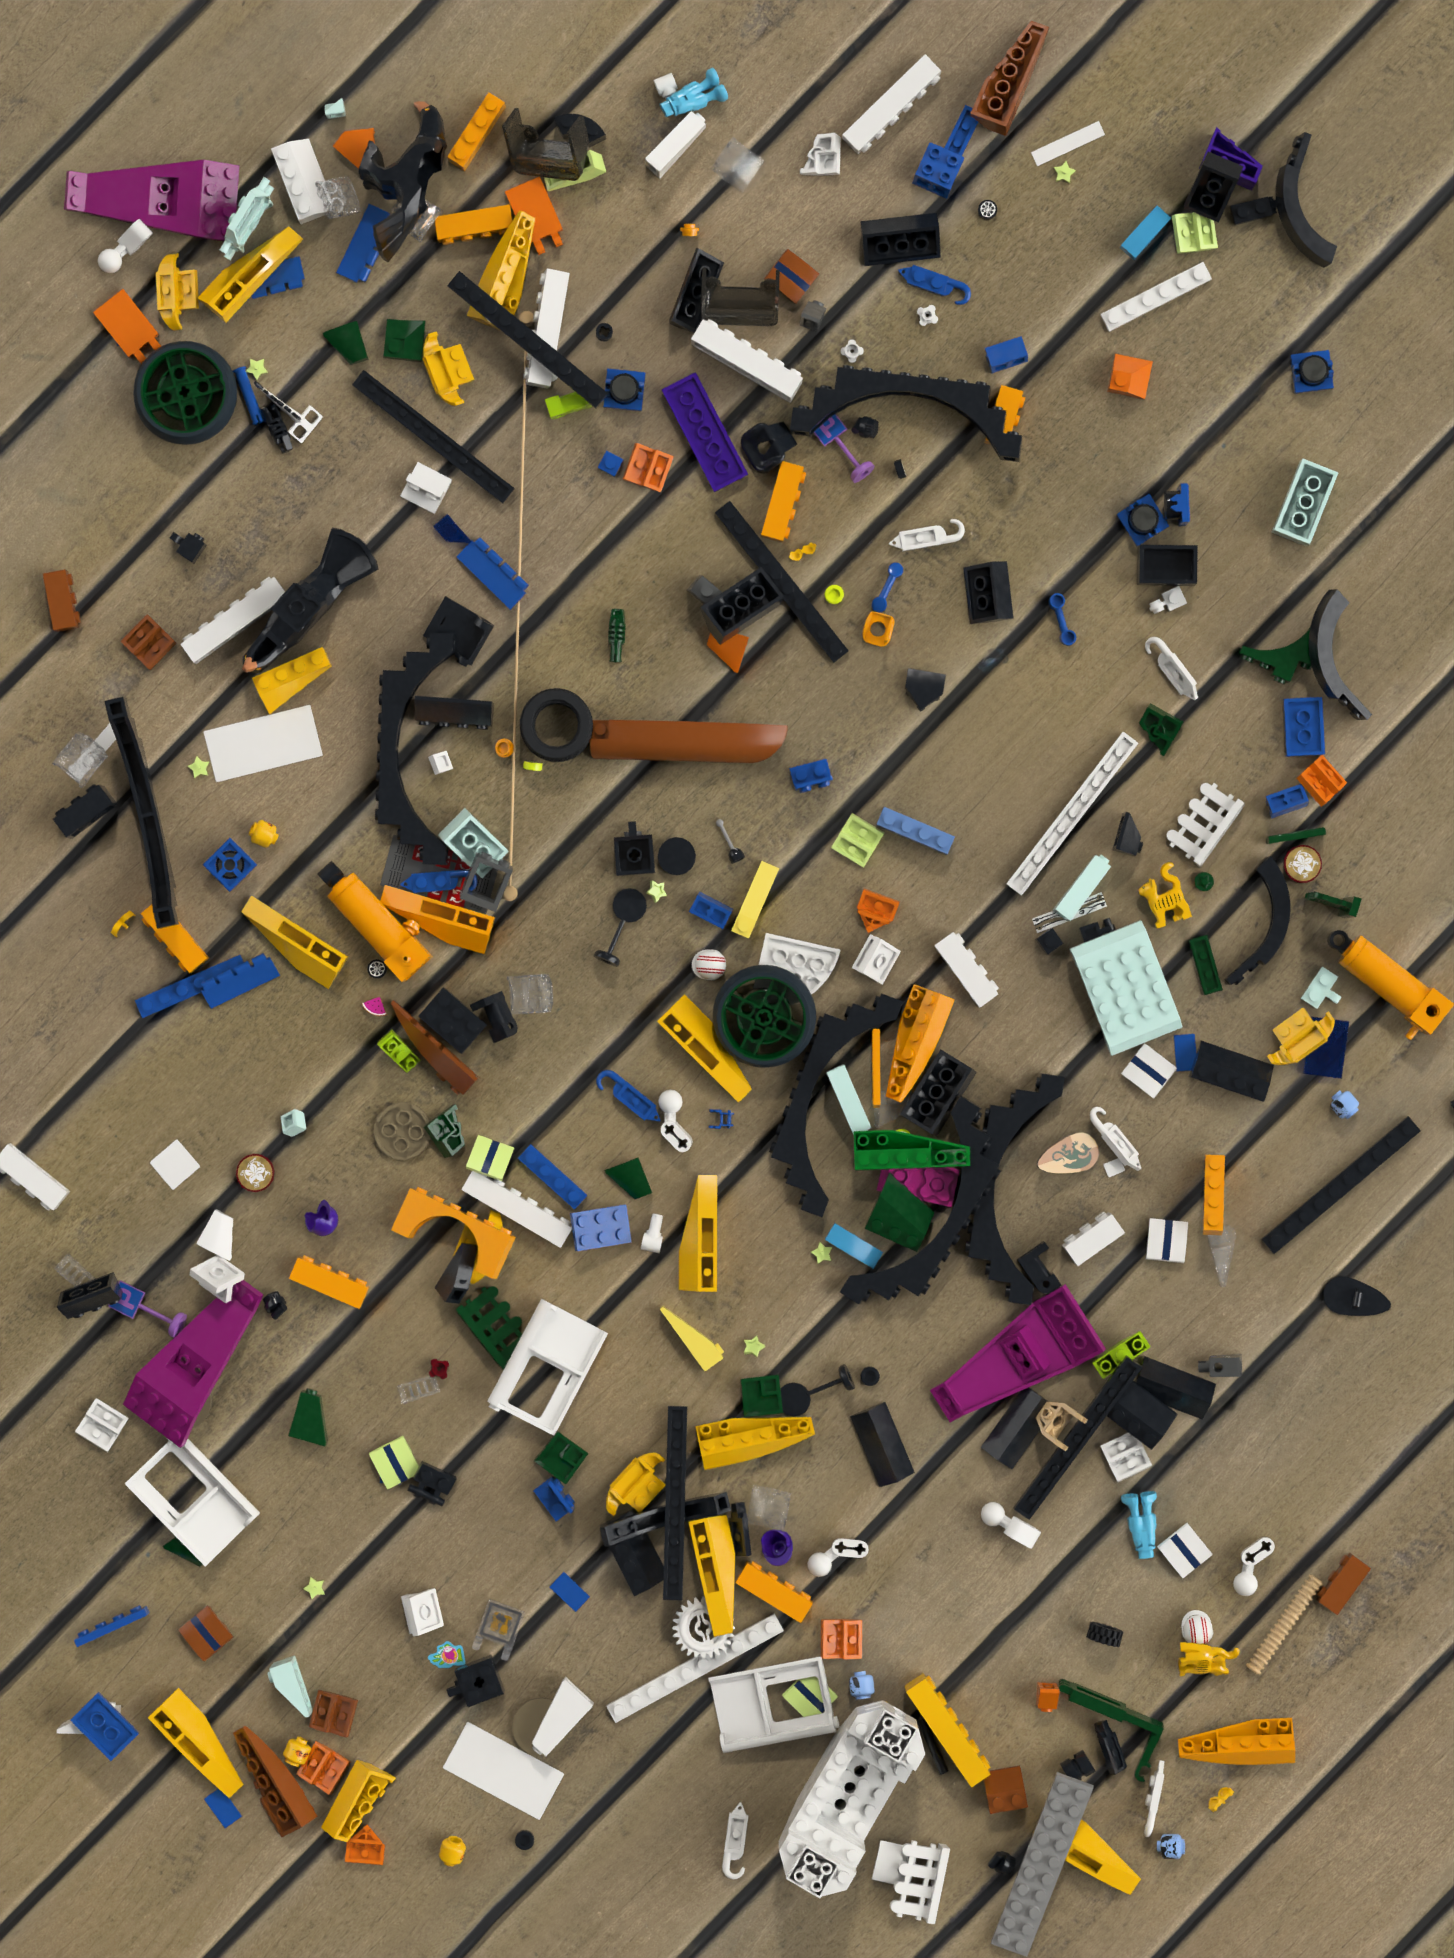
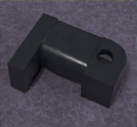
M502 991L470 1004L472 1012L484 1008L492 1026V1029L488 1031L493 1043H497L517 1033V1023L510 1012Z
M1043 1241L1017 1260L1036 1288L1041 1293L1049 1294L1059 1288L1061 1283L1053 1272L1050 1273L1039 1258L1040 1254L1049 1249ZM1044 1281L1049 1282L1048 1286L1043 1287L1042 1283Z

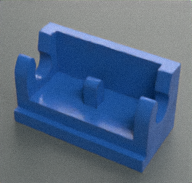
M1022 336L985 348L991 373L1028 362V354Z
M1302 784L1266 796V805L1269 807L1271 819L1307 807L1309 803Z
M699 892L689 912L724 929L733 908Z

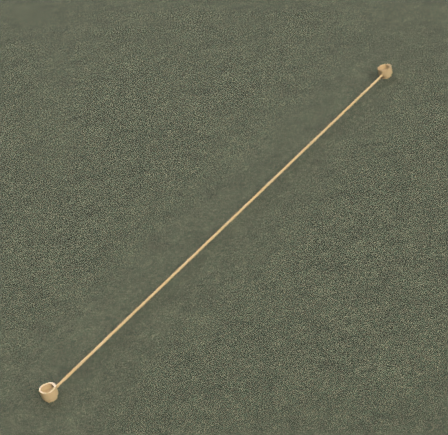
M523 311L519 316V320L527 327H530L534 324L533 313ZM524 350V370H525V367H527V360H526L527 352H526L525 350ZM526 379L523 380L521 482L518 549V576L520 577L522 545ZM520 601L517 603L513 719L514 751L512 753L509 862L511 866L513 850ZM512 874L509 879V886H506L503 893V898L507 901L515 900L518 895L517 889L511 886Z

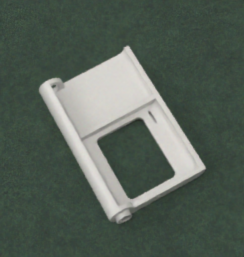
M541 1299L487 1401L490 1403L489 1407L498 1412L500 1409L505 1410L554 1436L608 1333ZM532 1356H536L563 1371V1375L539 1418L508 1402L513 1389Z
M167 1438L168 1442L125 1485L206 1567L260 1512L189 1439H187L185 1446L180 1448ZM168 1452H172L206 1487V1491L181 1514L145 1479L146 1473Z
M822 1657L708 1678L721 1732L720 1743L723 1753L833 1733L837 1731L836 1728H839L838 1717H834ZM817 1677L825 1712L775 1722L772 1718L766 1687L771 1684Z

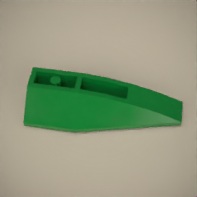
M895 1130L854 1131L855 1170L971 1166L970 1147Z

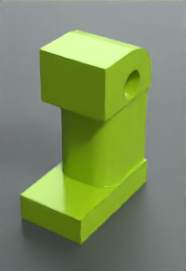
M576 392L545 399L551 419L561 418L567 414L593 407Z

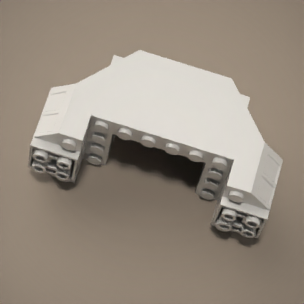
M881 1700L856 1707L840 1726L797 1798L778 1841L787 1880L818 1898L848 1889L857 1873L856 1867L866 1852L864 1839L897 1782L901 1781L905 1784L912 1770H917L925 1756L916 1719ZM860 1765L865 1770L862 1774H857L854 1772V1768ZM848 1782L855 1784V1788L851 1791L844 1788ZM843 1799L846 1803L843 1807H837L835 1801Z

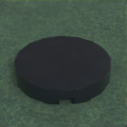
M670 838L662 843L659 848V864L664 871L671 875L685 874L695 863V849L684 838Z

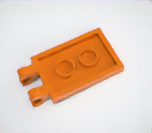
M540 176L505 191L515 216L519 211H523L535 218L531 244H534L538 255L545 253L541 240L548 236L552 237L556 248L563 245L558 233L563 228Z
M124 289L120 290L93 312L129 358L134 355L142 364L146 359L140 351L147 344H150L154 350L162 347L155 339L159 336V333Z

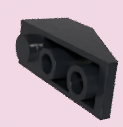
M461 1243L434 1287L444 1302L460 1304L468 1291L478 1250L477 1245Z

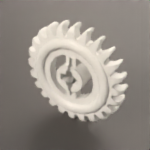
M702 1596L701 1602L695 1597L694 1604L687 1600L688 1607L681 1605L683 1612L677 1611L676 1614L679 1616V1619H673L678 1624L672 1627L673 1630L678 1631L673 1637L680 1638L676 1645L683 1644L681 1651L688 1649L687 1656L694 1652L695 1659H697L699 1654H701L703 1660H705L706 1654L712 1659L713 1652L720 1656L719 1649L726 1651L724 1643L730 1645L731 1642L727 1638L734 1637L732 1633L725 1634L710 1640L709 1635L712 1632V1626L708 1620L704 1619L703 1615H709L705 1597ZM695 1616L698 1619L695 1624V1631L703 1638L704 1642L696 1641L690 1634L689 1625ZM699 1616H701L705 1626L709 1625V1628L706 1629L707 1640L705 1639V1634L702 1631H698L702 1624Z

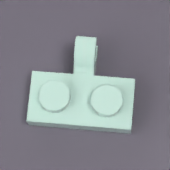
M1322 966L1301 999L1318 1009L1325 997L1337 1004L1341 996L1330 989L1338 976Z

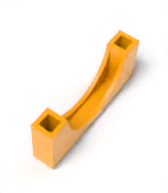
M418 1186L416 1189L410 1188L391 1230L413 1239L421 1226L434 1218L443 1216L456 1218L469 1227L477 1241L479 1256L475 1271L492 1279H497L516 1238L511 1235L512 1231L504 1227L498 1229L494 1227L495 1223L490 1220L477 1219V1214L471 1211L465 1213L460 1210V1206L454 1203L448 1205L444 1203L445 1199L440 1196L434 1195L431 1197L427 1195L428 1191Z

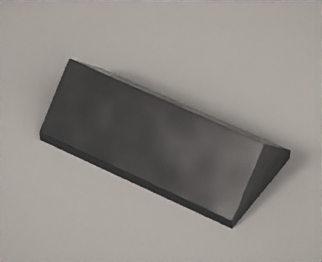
M696 248L670 316V325L692 333L696 332L704 318L724 262Z
M1144 1356L1141 1363L1142 1369L1137 1374L1135 1382L1168 1407L1203 1420L1212 1404L1216 1383Z
M1029 1387L1021 1390L984 1441L981 1448L1002 1464L1013 1469L1040 1431L1036 1416L1045 1403L1049 1401Z
M886 1402L850 1416L879 1487L897 1483L915 1473Z

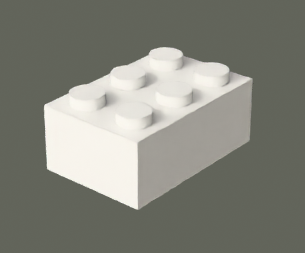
M1100 1213L1095 1217L1096 1221L1091 1225L1086 1223L1079 1228L1080 1232L1077 1235L1071 1234L1063 1240L1065 1243L1062 1244V1247L1074 1264L1077 1266L1081 1265L1125 1233L1111 1213Z

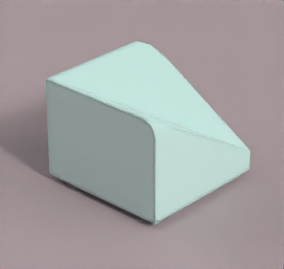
M342 98L336 103L325 105V115L328 119L346 116Z
M293 1109L280 1116L283 1134L293 1137L306 1130L303 1112Z

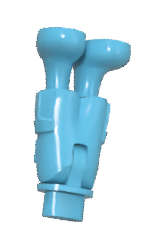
M710 68L706 71L704 81L701 83L693 81L685 85L681 90L667 97L666 101L660 103V107L665 117L677 116L692 110L702 109L707 106L709 101L717 100L724 102L728 100V93L724 85H719V77L716 70ZM714 88V89H713L712 91H710L709 93H706V94L702 93V92L705 91V90Z
M1155 1491L1140 1493L1143 1507L1142 1515H1139L1137 1494L1129 1493L1121 1496L1122 1503L1127 1505L1131 1512V1515L1127 1518L1128 1528L1132 1533L1135 1550L1138 1551L1139 1559L1154 1557L1153 1549H1155V1529L1157 1524L1156 1514L1151 1513V1507L1157 1498Z

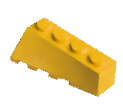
M321 647L253 677L252 680L268 713L271 714L310 682L332 667L325 649Z
M356 1760L321 1828L334 1839L348 1842L362 1823V1817L370 1813L373 1809L372 1804L378 1796H383L386 1792L384 1788L389 1782L393 1783L396 1777L370 1763Z

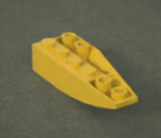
M811 1417L732 1418L695 1426L704 1470L762 1457L815 1435Z

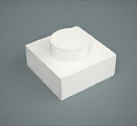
M447 751L428 757L435 775L453 769Z

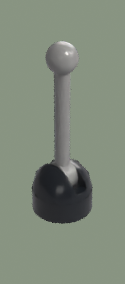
M718 819L716 825L720 827L731 849L728 856L731 864H734L744 859L745 855L741 849L734 848L723 826V820Z

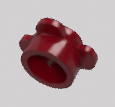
M431 1360L430 1364L432 1366L429 1376L446 1379V1372L449 1367L448 1361Z

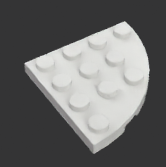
M766 933L759 965H773L790 971L813 994L830 976L841 950ZM756 979L753 990L768 988L772 980ZM787 988L784 996L790 1005L798 1003L797 996L790 988ZM773 994L767 997L768 1001L772 1004L778 1001L777 996Z

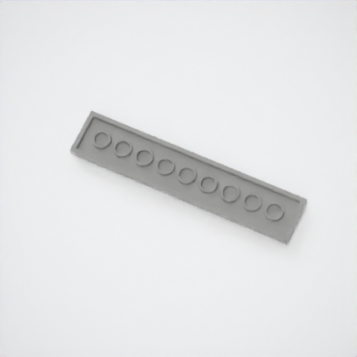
M1059 1772L1056 1773L993 1934L991 1944L1026 1957L1028 1956L1094 1785Z

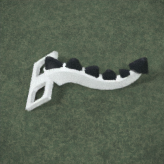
M254 382L258 389L287 413L293 421H296L288 432L300 443L306 439L323 418L310 405L302 414L298 413L263 388L259 382ZM310 410H313L318 415L313 423H309L305 419ZM298 425H301L306 430L301 438L293 434Z

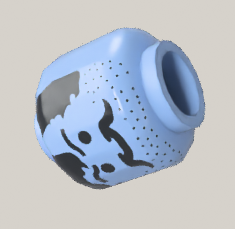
M1338 1091L1331 1097L1334 1101H1332L1330 1107L1341 1119H1349L1359 1110L1357 1108L1359 1102L1350 1091L1343 1093Z
M866 1671L854 1672L855 1676L849 1679L850 1694L856 1697V1700L871 1698V1695L875 1692L873 1676L866 1675Z
M1163 1834L1161 1841H1157V1852H1161L1163 1859H1180L1182 1854H1185V1839H1182L1179 1834Z

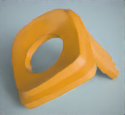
M870 612L863 627V640L868 644L881 647L886 646L891 639L895 623L894 618L890 615ZM874 622L884 624L885 633L882 636H874L871 633L870 627Z

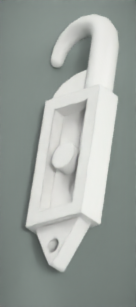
M951 519L950 523H955L959 527V531L956 534L947 536L945 530L941 526L936 525L899 532V535L889 545L902 549L903 552L959 541L963 537L965 528L959 520Z
M1149 638L1145 643L1147 653L1151 654L1150 644L1155 643L1162 651L1158 657V666L1180 695L1184 694L1196 700L1198 698L1195 686L1197 683L1175 653H1172L1160 638Z
M1161 1760L1159 1761L1157 1771L1154 1772V1775L1150 1776L1149 1780L1151 1792L1147 1794L1145 1805L1148 1806L1147 1809L1149 1810L1144 1830L1145 1837H1149L1152 1833L1164 1780V1761Z
M739 1802L732 1813L729 1812L722 1870L724 1875L730 1879L740 1878L745 1871L744 1867L737 1874H733L730 1871V1861L740 1859L744 1852L748 1815H746L741 1802Z

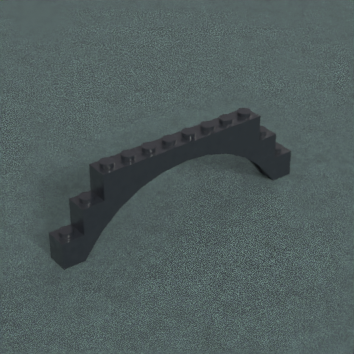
M849 365L837 368L835 389L826 385H821L820 388L815 387L812 409L803 405H799L798 408L793 407L790 425L791 434L811 436L829 418L854 404L890 395L915 396L933 400L950 407L970 420L987 437L1000 460L1019 462L1022 447V435L1014 431L1004 433L1007 416L1006 410L998 406H992L991 409L988 408L991 388L985 382L977 381L976 384L968 383L964 379L949 381V378L946 377L932 379L930 376L923 374L916 377L906 372H900V374H892L889 370L875 372L871 368L858 370Z
M430 633V637H427L426 647L429 649V652H406V656H403V667H406V671L383 670V674H380L379 685L382 686V694H379V705H382V712L378 714V724H381V732H378L377 742L380 744V751H377V763H380V770L376 772V781L379 782V790H376V801H379L378 809H375V820H378V824L401 825V829L397 831V840H400V844L423 845V849H420L419 853L420 860H423L422 864L448 865V846L427 828L415 812L405 792L399 767L398 747L400 731L408 705L419 686L431 672L455 654L454 634Z
M119 697L106 700L104 702L108 719L125 765L139 818L148 863L157 929L179 925L175 909L178 906L174 893L176 884L143 742L138 737L135 720L130 715L127 698Z
M881 993L880 997H875L872 1006L875 1007L874 1011L853 1003L852 1006H848L844 1015V1017H847L846 1021L826 1013L818 1018L816 1027H819L817 1034H813L809 1042L812 1048L810 1053L806 1051L802 1062L806 1063L804 1069H799L796 1081L799 1082L797 1088H792L789 1098L792 1099L790 1107L786 1105L782 1115L785 1117L784 1123H779L775 1133L779 1135L776 1142H772L769 1152L772 1153L771 1158L792 1165L791 1168L787 1167L784 1178L787 1179L786 1184L807 1191L806 1195L802 1193L798 1203L802 1205L800 1209L823 1217L829 1201L815 1177L807 1151L805 1136L806 1114L812 1090L828 1062L851 1039L872 1027L897 1019L903 1003L901 1000Z
M1041 1073L1040 1077L1036 1078L1035 1088H1038V1092L1015 1089V1093L1011 1092L1010 1104H1013L1012 1108L989 1105V1108L985 1109L984 1114L987 1125L982 1128V1131L991 1136L989 1141L992 1143L986 1152L982 1151V1154L1000 1164L1009 1142L1022 1124L1040 1108L1062 1096L1065 1077ZM992 1179L989 1184L991 1189L987 1196L984 1197L982 1195L979 1203H981L976 1213H971L973 1221L969 1223L967 1233L970 1234V1241H966L965 1252L971 1258L990 1260V1263H986L985 1275H988V1280L1010 1283L1005 1288V1297H1008V1302L1031 1305L1034 1286L1014 1265L1004 1248L997 1228L994 1210L995 1180Z
M960 1096L950 1112L960 1138V1145L970 1147L971 1166H962L961 1184L956 1203L945 1225L935 1238L915 1256L898 1266L880 1272L851 1275L840 1293L857 1304L867 1302L871 1295L870 1289L888 1301L892 1297L895 1299L901 1291L898 1288L900 1285L918 1297L921 1294L925 1295L931 1286L928 1284L932 1277L935 1279L941 1270L938 1266L942 1261L946 1262L951 1254L948 1251L951 1245L955 1246L961 1237L958 1234L961 1229L967 1228L971 1221L969 1216L972 1212L976 1213L981 1205L979 1200L982 1195L986 1197L990 1191V1182L992 1179L996 1181L1001 1173V1170H999L1001 1165L982 1154V1151L986 1152L992 1143L989 1141L991 1136L972 1125L973 1122L977 1123L981 1118V1107Z

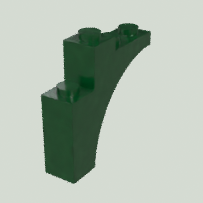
M1310 628L1302 637L1288 646L1273 650H1257L1242 646L1238 655H1241V659L1246 662L1252 663V661L1260 663L1259 667L1270 670L1272 668L1270 676L1274 677L1275 682L1284 685L1285 682H1291L1298 663L1301 664L1300 667L1311 671L1312 669L1309 656Z

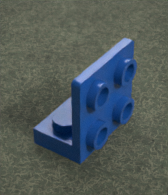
M930 142L915 173L912 184L947 199L964 161V157Z
M827 759L789 768L795 791L799 790L800 793L811 791V787L818 785V788L830 786V782L833 781Z
M550 1477L533 1491L554 1520L557 1521L568 1512L571 1514L574 1511L575 1501L569 1493L566 1495L563 1492L564 1486L559 1479Z

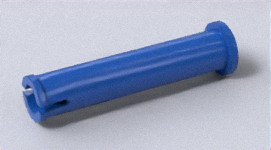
M243 366L232 372L233 374L235 373L253 422L252 424L257 425L258 422L260 424L265 420L245 370L247 367Z

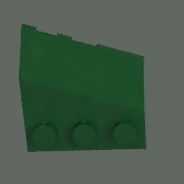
M889 1172L867 1219L865 1229L918 1252L933 1218L934 1211L922 1200L914 1196L904 1184H901Z

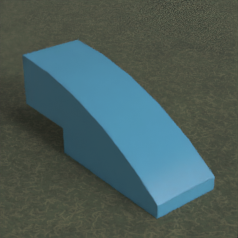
M1156 206L1122 243L1120 249L1135 260L1170 221L1171 217L1160 207Z
M836 1223L833 1224L825 1237L826 1241L873 1269L883 1254L881 1250Z

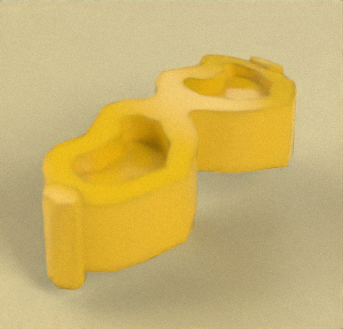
M809 543L803 546L802 549L790 552L789 558L799 561L803 553L813 554L816 550V544Z
M129 910L115 923L110 933L117 938L121 926L128 929L129 926L125 922L136 915Z
M1227 1787L1220 1788L1218 1797L1210 1798L1208 1808L1212 1812L1216 1811L1221 1804H1225V1800L1232 1796L1234 1791Z

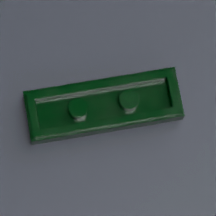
M1322 827L1267 836L1266 841L1267 844L1322 836L1326 835V829Z
M1208 935L1188 940L1203 994L1208 995L1222 991L1223 988Z

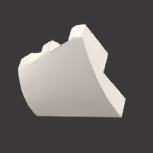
M836 133L818 134L814 140L813 148L807 155L809 158L804 169H800V174L817 176L840 175L841 137Z
M216 1209L196 1244L230 1261L232 1258L233 1218Z

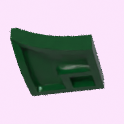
M387 319L383 358L422 362L425 321Z
M779 1375L740 1379L743 1417L783 1413Z
M556 1431L555 1435L536 1456L534 1461L561 1482L567 1484L589 1453Z

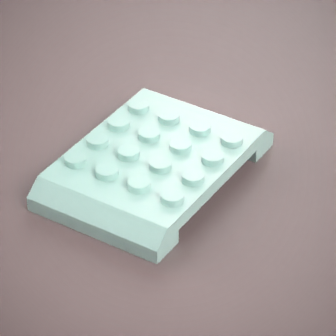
M1141 920L1069 949L1081 975L1111 1056L1182 1028L1180 1016Z

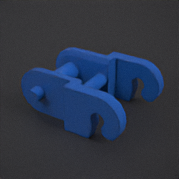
M709 1109V1112L720 1113L719 1126L709 1125V1128L721 1129V1126H727L730 1129V1126H734L731 1124V1115H734V1113H731V1110H728L727 1113L718 1109ZM723 1115H727V1124H723Z

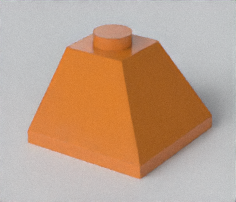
M1115 354L1107 392L1145 399L1153 361Z

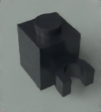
M175 532L170 536L172 541L180 545L176 552L193 564H195L207 546L203 542L204 538L197 533H194V535L188 533L185 539Z

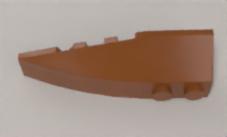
M1030 21L1012 48H1009L1005 57L996 65L991 75L985 79L970 115L988 130L1004 136L1007 135L1034 71L1049 30L1048 26Z
M393 1000L391 1005L401 1025L421 1055L437 1071L435 1075L443 1082L447 1080L451 1084L450 1088L457 1095L460 1093L464 1095L480 1077L401 1005Z
M247 1726L233 1732L241 1754L247 1758V1769L255 1777L254 1786L261 1792L262 1797L260 1801L280 1836L284 1837L318 1817L313 1806L306 1798L303 1789L278 1756Z

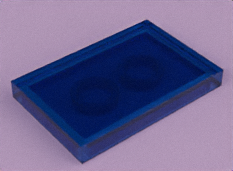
M1311 1017L1313 1021L1317 1020L1318 1022L1323 1019L1318 1017ZM1335 1020L1334 1028L1327 1039L1328 1041L1305 1057L1303 1074L1342 1079L1349 1028L1348 1021Z

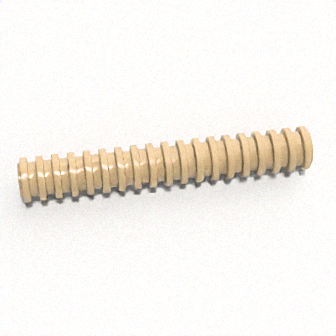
M1312 1574L1308 1575L1309 1579H1305L1306 1583L1301 1585V1590L1298 1589L1299 1593L1294 1595L1295 1599H1291L1292 1603L1287 1605V1609H1284L1285 1613L1280 1615V1619H1277L1278 1623L1274 1624L1273 1629H1270L1271 1633L1267 1634L1268 1637L1263 1639L1264 1643H1261V1647L1256 1649L1257 1653H1253L1254 1657L1249 1659L1250 1663H1246L1247 1667L1254 1673L1261 1674L1260 1671L1261 1669L1264 1670V1665L1268 1664V1659L1271 1660L1270 1656L1275 1654V1649L1278 1650V1645H1281V1641L1285 1640V1635H1288V1631L1292 1630V1625L1295 1626V1621L1299 1620V1615L1302 1616V1611L1306 1610V1605L1309 1606L1308 1602L1313 1600V1595L1316 1596L1315 1592L1320 1590V1586H1323L1322 1581Z

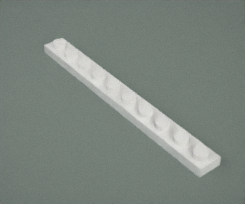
M1125 732L1121 733L1006 883L1009 887L1022 896L1131 754L1138 742Z
M774 1613L735 1634L734 1637L728 1638L731 1644L724 1643L726 1651L719 1649L720 1656L713 1652L712 1659L706 1654L705 1660H703L701 1654H699L697 1659L691 1658L607 1704L606 1707L615 1723L776 1636L783 1632L784 1629Z

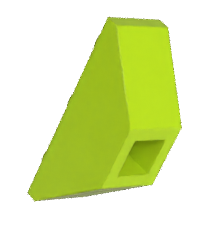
M392 1029L377 1042V1045L406 1073L421 1061Z
M1138 1331L1106 1350L1092 1364L1102 1379L1115 1371L1126 1355L1134 1359L1151 1346L1141 1331Z

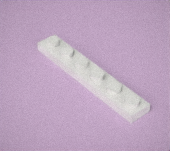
M1204 262L1113 307L1100 316L1110 332L1212 280Z

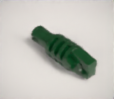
M623 609L611 610L608 631V643L611 645L609 662H622V645L625 643L626 630Z

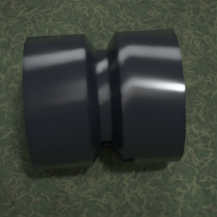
M1083 1750L1076 1753L1074 1759L1068 1758L1060 1763L1067 1776L1080 1781L1083 1775L1087 1777L1096 1772Z

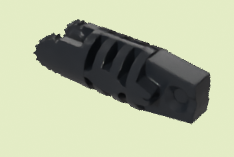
M274 404L270 407L272 416L266 407L262 408V416L275 444L278 445L282 454L293 449L290 441L291 437L289 432H287V427L283 422L277 405Z

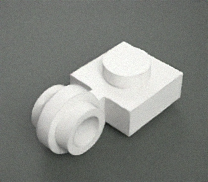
M1177 586L1162 593L1161 596L1164 601L1161 602L1158 599L1150 603L1149 609L1156 614L1164 610L1163 606L1166 605L1170 612L1187 604L1180 586Z

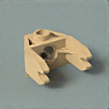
M1046 1402L1036 1416L1042 1435L1064 1451L1068 1447L1057 1438L1072 1416L1083 1423H1086L1088 1419L1067 1404L1058 1402Z

